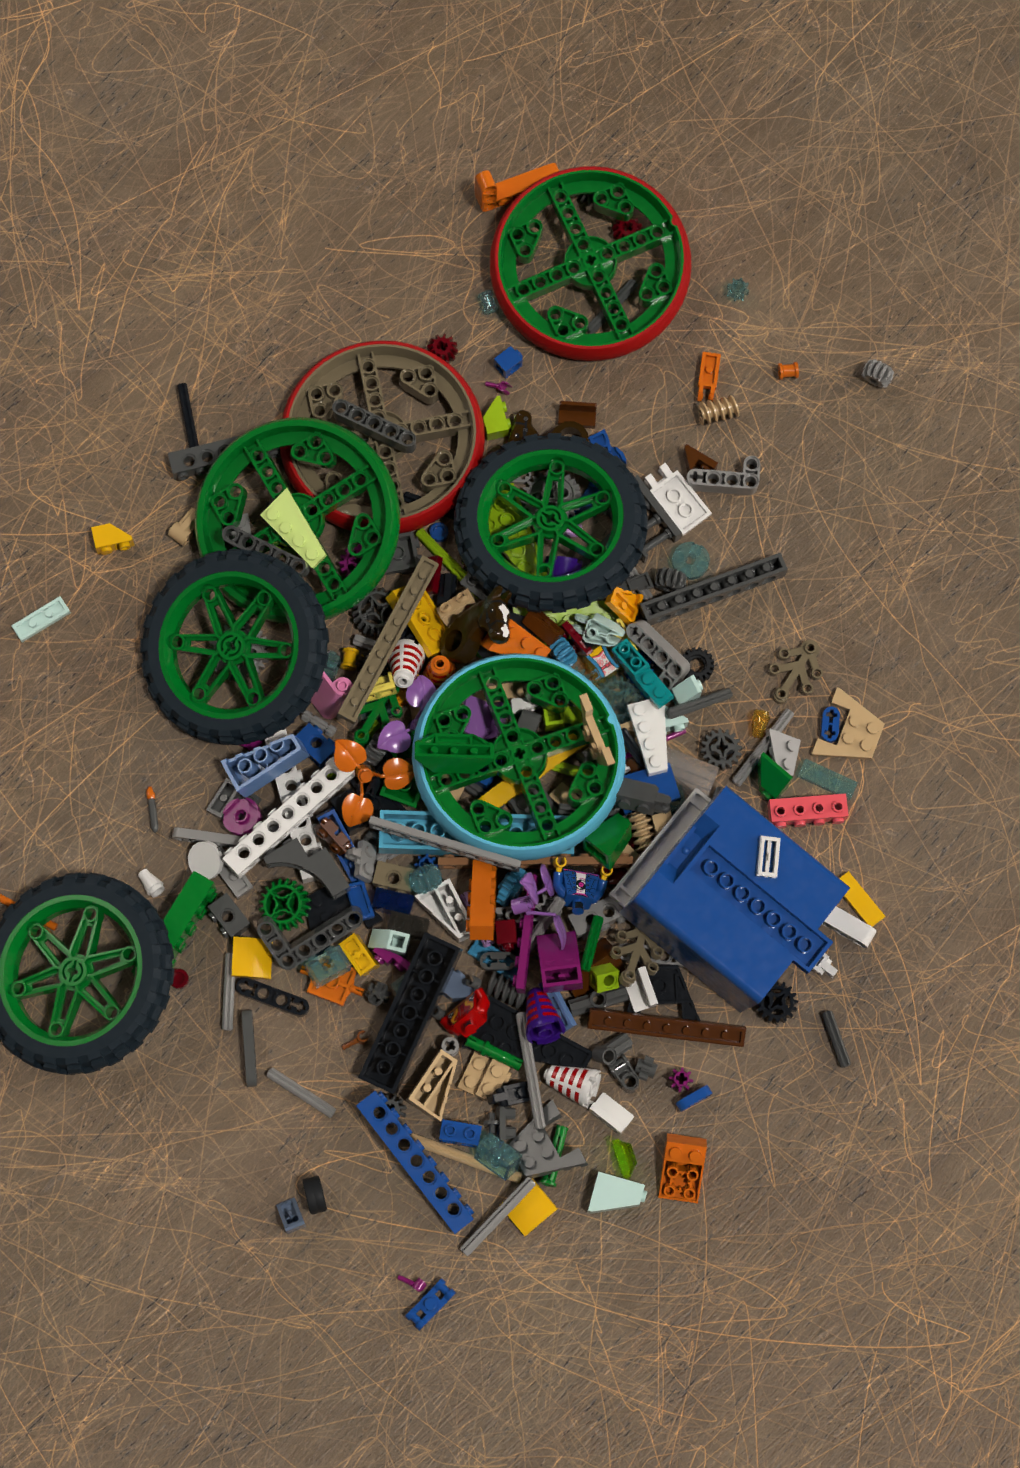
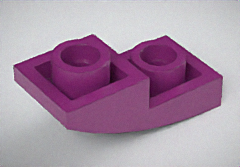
M381 948L373 949V954L375 955L373 958L380 965L386 964L389 966L394 961L393 965L400 972H407L410 965L409 961L391 951Z

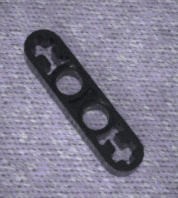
M241 978L236 984L239 995L298 1017H303L309 1012V1004L304 998L249 978ZM247 982L248 986L254 989V985H257L254 996L251 995L253 993L251 990L246 989L245 992H242L240 985H245ZM267 989L269 996L266 999L259 998V990ZM281 995L286 996L288 999L284 1006H279L276 1003L277 998ZM291 999H295L293 1004L300 1005V1003H303L306 1009L297 1012V1008L291 1005Z

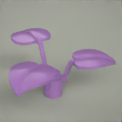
M419 675L406 690V700L409 705L414 708L420 707L416 718L409 722L407 729H405V725L401 721L389 722L382 729L378 737V749L392 753H402L409 748L411 736L407 732L411 733L416 729L425 705L436 691L434 684L427 677Z
M541 864L540 873L544 883L543 889L537 891L533 874L531 872L526 873L519 883L524 886L529 895L512 899L511 907L515 915L526 912L527 916H551L560 938L561 950H563L567 935L560 915L551 912L531 911V908H534V905L539 903V894L548 891L551 897L555 892L549 871L545 864Z

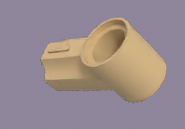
M192 507L180 522L172 525L168 532V536L182 546H185L191 540L195 531L196 509Z

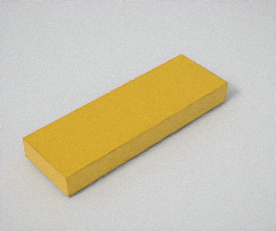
M849 871L839 878L850 887L843 897L863 922L873 927L886 917Z

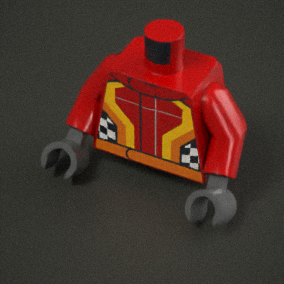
M472 975L473 982L466 979V985L474 988V992L453 1008L447 1016H445V1011L437 1006L438 1012L433 1015L435 1019L440 1020V1024L451 1035L460 1036L462 1034L467 1038L487 1021L490 1001L484 989L480 988L481 979Z

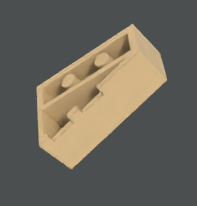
M442 1049L436 1053L406 1098L408 1103L438 1123L441 1122L447 1096L458 1061Z

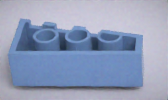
M294 734L272 741L269 745L253 748L250 752L235 755L236 757L226 758L220 762L236 791L247 798L310 755L302 741Z

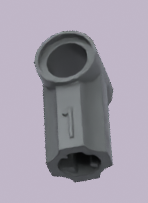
M621 1033L606 1044L596 1046L592 1051V1057L598 1063L613 1065L619 1056L632 1048L633 1042L626 1033Z

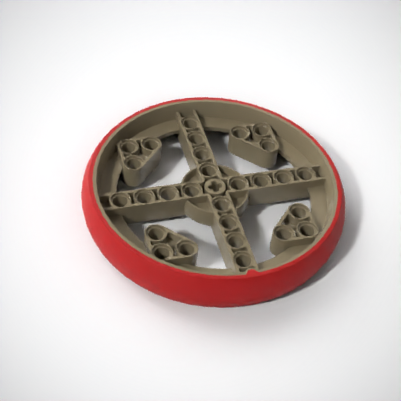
M385 340L368 341L350 345L331 353L315 364L300 379L288 398L282 419L291 417L310 418L312 414V418L328 421L333 415V403L338 399H344L343 387L338 381L351 374L360 372L368 411L413 432L416 436V443L458 435V445L454 461L449 451L442 450L438 452L421 476L422 489L428 494L418 500L405 504L396 463L405 453L357 430L352 431L362 439L368 438L367 443L383 460L387 469L394 471L390 475L397 488L399 504L401 505L399 534L423 528L446 515L456 506L460 489L464 486L466 478L472 469L481 463L484 453V422L477 399L470 386L456 369L445 360L428 350L408 343ZM365 368H372V369H373V370L370 371V372L364 371ZM377 368L402 370L400 373L401 388L426 404L436 403L439 391L448 402L453 413L404 422L399 415L385 410ZM425 374H428V375H430L431 377H430V378H423L422 376L425 375ZM405 378H412V379H413V380L410 381V382L404 381ZM371 384L376 385L373 389L368 388ZM334 391L339 392L338 395H331ZM432 391L434 394L427 395L426 392ZM316 394L321 395V397L318 399L313 398V396ZM374 401L379 402L376 406L371 405ZM319 411H322V412L325 413V414L322 415V416L316 415V413L319 412ZM452 422L460 423L458 426L451 425ZM372 424L370 427L375 429L378 428V425ZM440 425L442 428L436 430L433 426ZM421 428L423 432L416 433L415 430ZM389 432L387 433V435L391 437L394 436L395 433ZM316 439L313 446L318 447L321 444V439ZM405 440L403 443L408 445L411 444L412 441ZM293 445L280 447L284 469L297 493H305L314 498L334 486L329 483L331 480H338L340 482L347 478L337 471H330L325 476V485L312 465L300 463L291 455ZM300 449L297 456L302 457L305 454V449ZM384 452L390 453L388 457H383L381 454ZM325 455L323 460L331 459V456ZM442 459H447L449 462L446 464H442L440 461ZM446 476H450L453 479L451 481H445L443 478ZM427 480L434 481V483L431 485H428L425 482ZM344 487L342 489V495H347L350 491V488ZM363 492L359 498H353L326 515L325 520L338 527L352 531L355 517L358 514L366 513L373 519V512L371 507L361 506L365 501ZM330 496L326 499V505L333 503V497ZM316 506L311 508L315 513L317 512ZM367 518L363 519L360 524L361 527H366L369 520Z

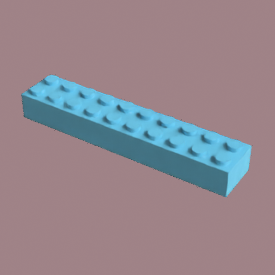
M380 810L381 819L457 841L435 821L429 811ZM511 814L513 821L509 831L530 832L537 830L531 815ZM554 815L556 823H559L568 817ZM504 818L498 820L499 824L503 826L508 824V821ZM545 823L542 825L544 830L552 829L550 824ZM480 826L483 832L490 831L489 826ZM379 831L378 853L451 854L461 856ZM574 847L552 857H559L560 854H571V856H574Z

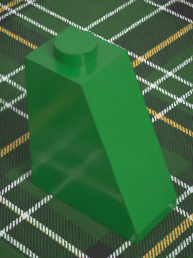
M617 813L603 822L589 836L585 837L583 840L584 850L608 870L612 869L632 837L631 822Z

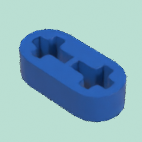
M827 707L823 711L821 719L820 737L829 743L835 742L839 734L840 712L835 707ZM829 712H833V716H836L833 718L832 723H829V716H826ZM829 727H831V734H834L831 738L824 734L827 733Z
M706 1085L675 1104L679 1111L683 1112L713 1093L709 1086Z

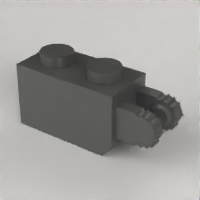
M623 778L621 787L616 794L615 807L653 815L654 812L666 814L671 811L670 803L672 800L670 796L658 793L659 788L655 784Z

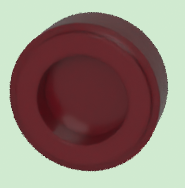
M175 969L173 985L171 986L175 989H183L189 983V976L185 970Z

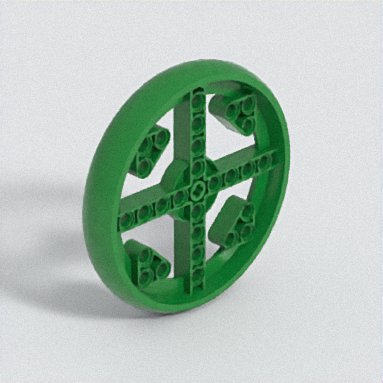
M291 417L273 420L252 428L239 436L222 451L211 465L200 488L196 503L195 536L198 551L202 558L208 553L227 550L222 537V524L238 527L241 522L247 499V490L240 484L234 483V481L251 462L275 500L289 487L270 457L269 451L293 445L291 455L300 463L325 469H331L336 465L337 458L335 454L347 461L356 472L314 498L305 493H292L290 491L318 540L325 527L326 515L366 490L370 496L373 519L366 513L358 514L355 517L348 543L349 553L355 558L361 559L356 568L343 580L327 552V556L314 568L327 589L316 594V598L322 605L325 620L331 619L348 611L366 598L381 581L391 564L400 532V506L395 484L389 470L375 450L352 431L332 422L316 418ZM321 439V444L318 447H314V441ZM305 449V454L302 457H298V451ZM259 453H263V459L256 461V456ZM330 455V461L323 463V457ZM268 469L273 470V473L270 477L265 476V473ZM360 477L366 478V481L363 485H358V479ZM282 485V490L279 493H275V487ZM344 487L350 488V491L347 495H342V489ZM236 489L241 490V493L238 497L233 496V493ZM330 496L333 497V503L326 505V499ZM224 498V505L222 507H218V501ZM316 506V514L310 515V509ZM233 514L234 520L231 523H227V517ZM367 518L369 520L368 525L361 527V521ZM270 525L253 535L261 540L263 537L268 536V543L274 546L282 544L285 547L292 548ZM378 535L377 542L370 543L371 536ZM252 539L247 540L246 548L253 545ZM358 544L362 545L361 552L354 553V547ZM264 548L262 553L268 552L270 548ZM329 564V571L322 573V567ZM338 580V588L332 590V582ZM243 585L220 588V591L232 603L244 611L261 591L257 588ZM269 595L264 597V604L269 601ZM276 603L266 621L288 624L284 612ZM258 608L253 616L258 617L261 609Z

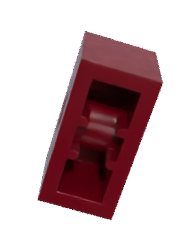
M516 920L495 921L498 947L501 951L516 953V950H519L517 948L519 926Z

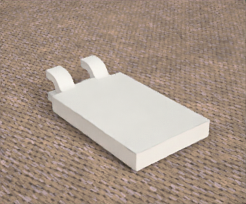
M664 463L658 470L663 479L657 482L650 473L644 478L643 482L651 489V493L682 532L681 536L683 537L710 517L712 512L691 486L688 485L677 470L672 473L668 465Z

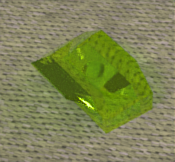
M619 1139L612 1140L611 1145L622 1178L629 1180L632 1178L637 1165L632 1145Z

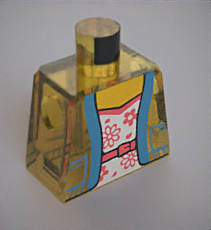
M584 643L586 648L591 647L594 651L588 656H583L582 662L592 683L596 687H599L624 670L611 651V647L602 645L597 647L595 644Z

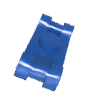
M442 1278L405 1315L409 1321L412 1320L416 1324L415 1327L419 1331L456 1294L453 1289L450 1290L445 1285L446 1282ZM439 1290L445 1295L441 1300L435 1295ZM420 1310L426 1314L422 1319L417 1315Z

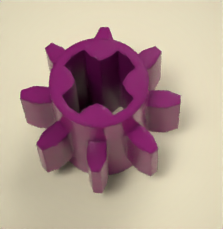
M683 1067L679 1072L674 1069L672 1072L675 1076L668 1078L669 1081H673L670 1088H678V1093L681 1092L682 1088L688 1091L689 1086L687 1083H693V1080L689 1079L691 1071L686 1073ZM679 1076H683V1080H686L683 1084H679V1080H676Z

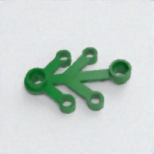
M395 684V687H396V690H397V694H398L400 687H398V686ZM397 694L380 698L378 701L363 706L360 714L370 711L371 713L362 729H358L354 733L355 742L361 746L369 743V731L379 714L382 721V729L390 722L385 707L388 699H390L392 705V716L400 718L403 715L402 707L399 706L396 697ZM399 709L400 713L394 714V710ZM359 734H365L363 738H358Z

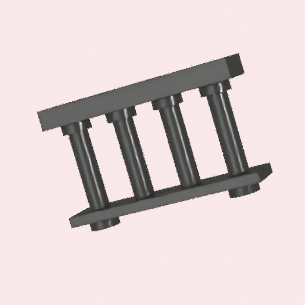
M636 475L635 478L644 495L646 509L650 510L653 514V518L648 520L647 530L656 524H660L664 529L663 533L644 545L640 559L645 563L648 560V551L667 538L672 539L674 543L681 539L682 532L641 478ZM601 499V503H604V502L607 501V500H605V499ZM610 508L602 512L605 516L608 515L612 520Z

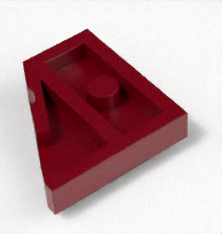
M562 620L557 624L565 631L562 637L569 641L576 654L588 656L594 652L591 647L586 648L582 642L583 638L568 620Z

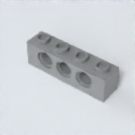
M610 896L598 901L596 904H591L590 909L584 910V913L581 915L572 913L567 917L572 930L576 932L577 940L581 938L582 940L588 939L591 925H588L585 920L589 917L593 918L594 915L604 918L600 932L611 928L610 925L615 922L621 924L627 921L619 913L623 909L622 906ZM606 909H610L613 911L614 915L612 917H606L603 914V911Z

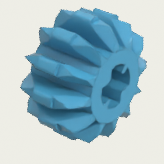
M560 637L555 643L548 646L551 649L549 655L553 660L570 667L577 662L575 650L564 637Z

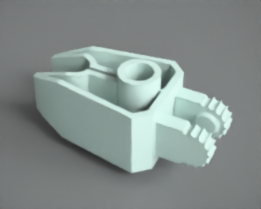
M578 613L574 616L576 621L586 624V627L577 624L572 625L579 634L583 635L582 638L586 643L610 647L616 646L623 641L616 636L623 637L626 631L616 622L598 613L591 615V617Z

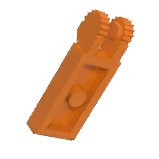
M702 352L697 397L699 402L703 399V389H710L708 400L713 402L721 354Z

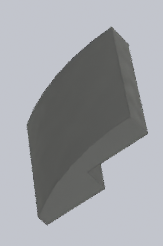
M226 778L206 808V811L223 821V811L226 805L234 799H245V797L239 794L231 780ZM255 794L247 797L255 801L257 805L262 800ZM242 813L239 814V820H243L246 813L244 815Z

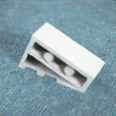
M450 878L415 895V901L455 940L460 943L470 938V933L466 932V920H470V918H467V911Z

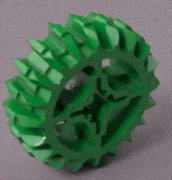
M286 878L285 882L282 879H278V885L274 881L271 882L272 888L265 887V890L268 891L267 894L261 893L264 900L258 901L259 904L263 905V907L259 908V911L265 912L261 917H271L281 931H284L285 928L287 931H291L292 926L297 929V922L299 921L303 924L305 921L302 917L309 916L308 913H305V910L311 909V906L306 905V903L311 902L310 898H305L309 894L308 891H303V885H298V882L295 880L291 883V880ZM282 890H292L290 894L284 897L277 894ZM296 897L298 898L297 911L294 908V903L297 900ZM274 899L276 905H275V908L273 909V913H272L271 903H272V900ZM280 900L285 901L287 908H289L290 910L283 908L284 905ZM285 913H288L292 916L287 920L277 919L279 916H282Z

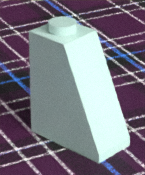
M598 1172L587 1213L593 1214L638 1207L640 1202H645L647 1191L644 1190L645 1185Z

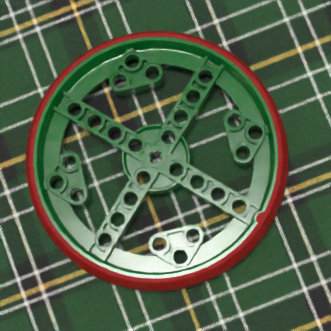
M597 166L575 167L555 172L533 183L507 208L493 237L490 252V276L495 296L502 311L516 330L527 340L543 350L560 357L583 361H601L624 356L642 348L668 327L677 315L688 291L691 277V252L687 234L679 216L671 204L655 188L643 180L620 170ZM619 192L622 196L616 197L614 193ZM594 194V210L621 221H629L633 217L634 208H636L652 225L608 243L602 238L588 236L569 196ZM563 198L565 201L557 202L556 199ZM603 199L605 203L599 204L597 200ZM552 204L571 245L564 255L562 264L519 282L516 271V257L522 264H528L533 260L543 234L541 221L534 218L543 209ZM628 208L630 211L625 213L621 209ZM569 213L572 217L565 218L563 215ZM538 228L539 231L531 232L530 229ZM573 229H577L580 232L578 234H573L571 231ZM658 232V233H660L662 236H660V237H655V236L653 235V233ZM515 235L522 236V238L518 240L514 239L513 237ZM641 239L644 240L645 243L638 244L636 241ZM585 245L587 246V249L581 250L579 249V246ZM662 245L665 256V268L660 263H652L649 266L638 298L639 304L648 309L630 323L610 281L617 272L618 263ZM624 246L627 247L628 250L624 252L621 251L619 248ZM525 250L530 252L528 255L521 254ZM610 254L612 257L606 259L603 257V255ZM571 268L578 269V272L572 273L569 270ZM653 271H658L660 275L654 276L651 273ZM555 275H559L562 278L560 280H555L552 277ZM601 277L603 280L596 282L594 278ZM542 282L545 286L537 287L536 284ZM571 283L583 290H593L612 331L586 334L588 319L582 314L559 306L549 308L546 320L535 311L529 301ZM666 287L668 291L661 292L659 288ZM525 289L528 293L523 295L519 291ZM606 292L610 294V297L604 298L601 294ZM644 294H649L651 298L644 299L642 296ZM612 308H614V309H616L618 312L615 313V314H612V313L609 312V310L612 309ZM558 314L560 318L552 319L551 315ZM577 323L584 324V327L577 328L575 325ZM621 324L624 325L626 328L624 330H619L616 326ZM560 330H565L568 333L566 335H560L558 332Z

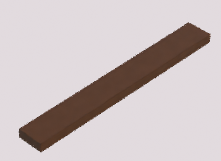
M596 1008L589 1009L587 1029L744 1047L746 1026Z

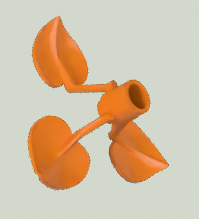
M336 739L334 750L336 767L343 772L355 770V776L358 778L360 785V796L350 793L342 802V817L346 825L353 827L364 823L373 814L374 807L371 800L363 797L364 783L370 782L372 777L376 776L385 778L384 784L388 789H402L414 777L413 765L402 758L394 757L384 763L382 769L384 774L371 771L367 765L362 764L367 759L363 746L352 740Z

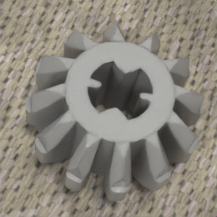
M873 359L868 360L861 374L869 384L879 388H887L893 379L894 371L887 364L882 363V361Z

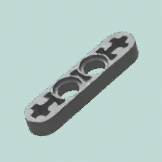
M252 1010L242 1011L246 1082L247 1087H256L258 1083Z

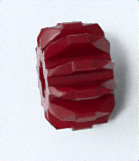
M631 218L629 221L616 219L615 224L612 226L614 231L612 236L618 240L640 231L642 223H638V218L634 220Z
M444 333L440 338L437 334L435 339L431 338L429 340L430 344L427 345L428 351L439 356L447 363H449V360H455L458 349L456 348L457 342H453L452 336L446 338Z

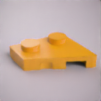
M616 587L607 596L605 604L628 626L635 621L644 596Z

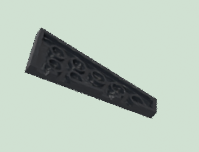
M490 996L488 998L490 1006L487 1011V1021L472 1036L485 1042L487 1040L491 1045L523 1059L516 1014L519 1011ZM561 1034L560 1039L548 1044L538 1045L536 1041L532 1040L534 1061L538 1063L586 1068L592 1058V1051ZM466 1040L464 1041V1043H463V1045H462V1047H461L462 1049H467V1050L476 1051V1050H474V1049H472V1048H469V1047H467V1046H464Z

